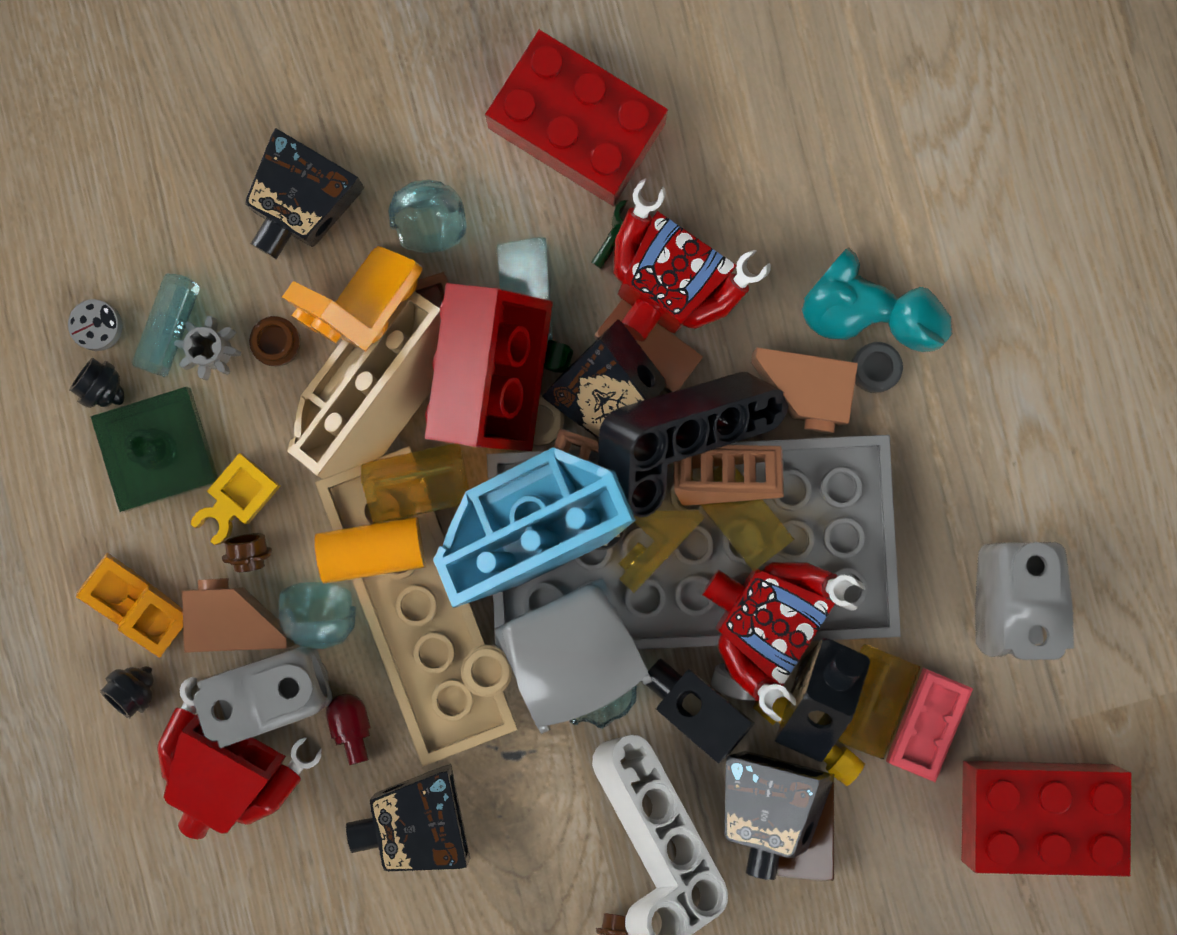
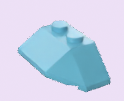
M552 447L466 491L450 523L443 546H439L433 561L451 606L459 607L520 586L609 543L631 525L635 518L614 471Z

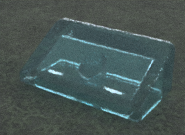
M546 237L497 244L500 289L550 300ZM552 316L550 320L548 340H553Z
M165 274L132 360L134 367L162 377L168 376L178 349L174 345V341L182 339L186 328L185 323L189 320L200 290L199 284L182 275Z

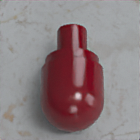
M353 694L338 695L332 699L326 710V719L331 739L335 740L336 746L344 744L349 766L368 761L363 739L370 736L369 729L371 726L363 701Z

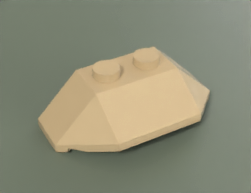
M415 291L407 300L399 304L388 320V328L384 335L377 342L371 344L366 352L342 340L300 396L294 422V438L290 440L287 452L321 479H326L381 458L431 392L434 373L433 357L437 351L441 322L440 308Z

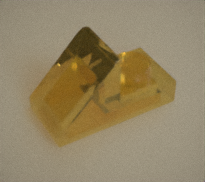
M698 510L655 511L647 517L639 518L634 516L635 521L633 523L652 542L647 547L638 542L622 558L618 564L625 571L618 577L619 580L635 593L705 518Z

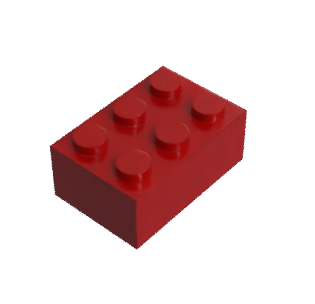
M539 29L488 108L485 117L489 130L614 207L665 126L668 109Z
M446 283L444 299L440 306L441 322L437 351L433 357L434 373L430 402L426 408L425 415L427 422L425 439L473 447L532 452L553 301L497 288Z
M963 761L961 861L974 873L1130 877L1132 772L1113 764Z

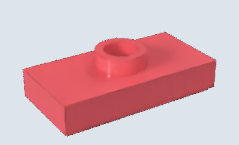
M923 668L886 762L936 783L973 688Z

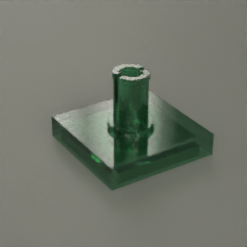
M183 387L90 416L119 512L131 511L211 486L218 478L193 393L189 387Z

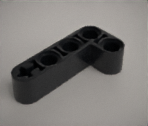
M738 372L620 407L610 412L600 426L598 465L615 472L633 515L639 518L647 517L661 506L665 498L668 464L769 432L777 428L783 421L789 405L783 395V391L748 372Z

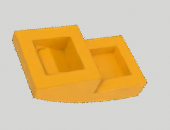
M106 553L76 593L78 599L116 623L118 631L159 658L183 628V609L109 553Z

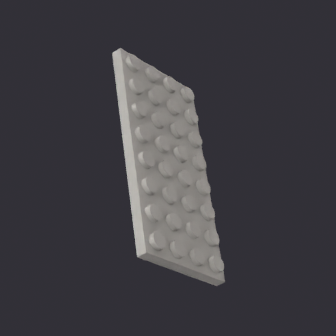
M890 435L748 441L729 444L781 446L783 450V498L682 506L674 491V462L670 463L667 466L665 498L661 506L653 514L640 518L634 516L635 521L626 528L623 539L616 546L606 550L595 549L520 586L494 594L495 628L602 578L637 649L718 646L721 633L715 627L726 610L702 596L705 587L718 569L743 584L753 568L762 571L772 562H807L835 573L837 576H851L865 585V590L855 585L849 586L845 590L844 600L858 608L851 611L835 604L812 641H820L822 638L844 640L901 637ZM569 450L570 454L579 455L580 450ZM545 451L487 454L488 480ZM591 451L588 461L597 464L598 453ZM765 462L756 463V483H766ZM744 464L735 465L736 482H744ZM722 466L714 467V482H722ZM701 468L693 469V481H701ZM495 632V646L502 649Z

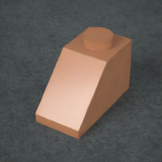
M758 347L753 351L752 365L765 382L784 392L783 395L789 405L788 414L792 419L805 421V430L834 433L835 426H844L849 423L858 363Z
M228 578L198 580V589L182 591L184 653L284 649L295 645V635L244 587L229 588Z

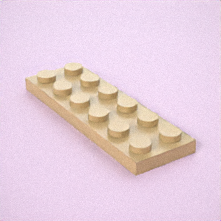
M410 446L381 458L315 482L333 531L414 517L419 519L426 567L352 579L422 767L518 730L504 691L496 696L481 697L469 691L462 680L461 667L467 654L474 648L487 644L471 603L459 607L451 606L433 561L439 546H443L445 534L412 448Z

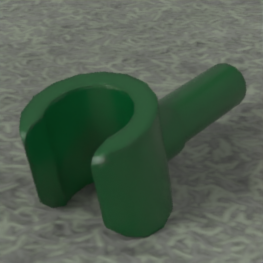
M628 200L620 201L616 205L612 216V229L608 233L609 236L591 261L600 269H602L614 250L615 238L623 223L619 215L623 212Z
M548 340L544 369L555 373L564 372L569 367L573 349L566 344Z

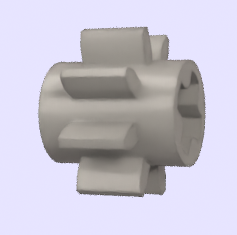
M207 316L204 327H197L187 321L185 325L189 331L184 340L174 341V345L183 349L186 355L181 360L180 367L187 370L198 364V376L203 380L209 379L211 369H217L229 375L230 370L226 364L231 356H241V352L231 347L229 342L234 337L236 331L231 327H226L219 333L216 332L218 323L217 319L212 316ZM206 338L215 342L211 346L212 351L215 353L211 358L200 355L204 351L201 342Z

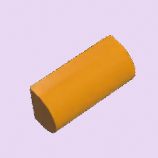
M418 517L315 534L316 561L323 584L426 567Z

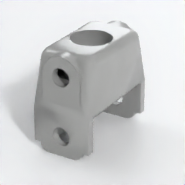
M1007 542L985 544L980 548L977 564L975 630L976 645L982 653L989 657H1003L1007 654H1012L1015 658L1022 660H1056L1063 657L1066 649H1074L1073 606L1065 548L1060 543ZM1042 627H1044L1047 633V638L1044 643Z
M602 578L495 628L497 638L516 677L521 695L541 734L549 731L550 725L581 717L611 703L635 687L640 681L644 685L652 682L638 649L625 627Z
M303 645L197 682L199 691L196 692L193 700L205 737L211 741H218L219 747L222 748L313 716L328 706L333 697L328 683V671L321 661L318 650L312 645ZM217 701L220 702L225 720H219L213 713V707Z

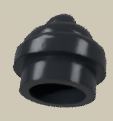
M91 358L69 389V391L78 396L77 402L86 408H92L96 405L107 407L111 404L121 405L124 403V390L119 385L120 376L115 371V367L108 361L101 364L94 358Z
M144 666L141 668L130 667L125 670H114L105 678L107 684L100 690V693L110 705L126 718L130 719L137 711L143 713L149 707V703L152 700V691L150 690L154 682L151 673L152 668Z

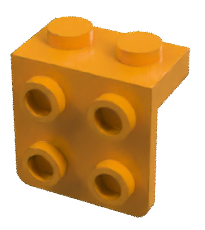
M377 246L370 252L336 302L295 281L291 283L282 298L296 308L291 316L311 331L320 333L335 344L341 338L366 352L371 344L377 342L384 335L388 328V320L399 304L407 300L415 291L418 277L422 272V266L413 259Z

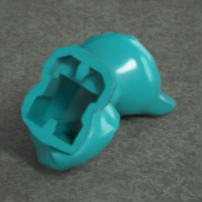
M849 247L841 253L804 298L805 301L802 307L803 317L808 326L824 338L847 340L855 337L871 324L883 322L889 324L895 339L904 346L918 352H933L940 349L952 335L950 314L928 288L918 287L897 298L886 287L858 275L860 262L857 254Z

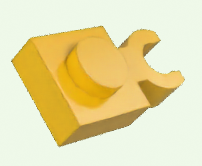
M239 453L206 491L217 502L213 507L203 508L196 512L190 525L194 528H200L208 518H215L219 524V530L210 542L214 545H220L230 537L233 530L232 521L235 517L244 524H249L281 486L248 457Z

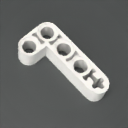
M628 735L601 743L593 755L592 766L595 775L656 886L655 890L635 902L629 908L625 918L626 931L628 935H656L652 928V917L657 911L662 920V927L658 935H692L725 910L728 902L726 884L647 740L637 735ZM625 757L626 761L621 764L620 760ZM639 781L638 784L631 785L632 782ZM645 794L652 802L650 817L646 815L642 807V800ZM670 839L676 847V857L673 862L667 854V844ZM694 885L700 891V902L697 907L692 900Z

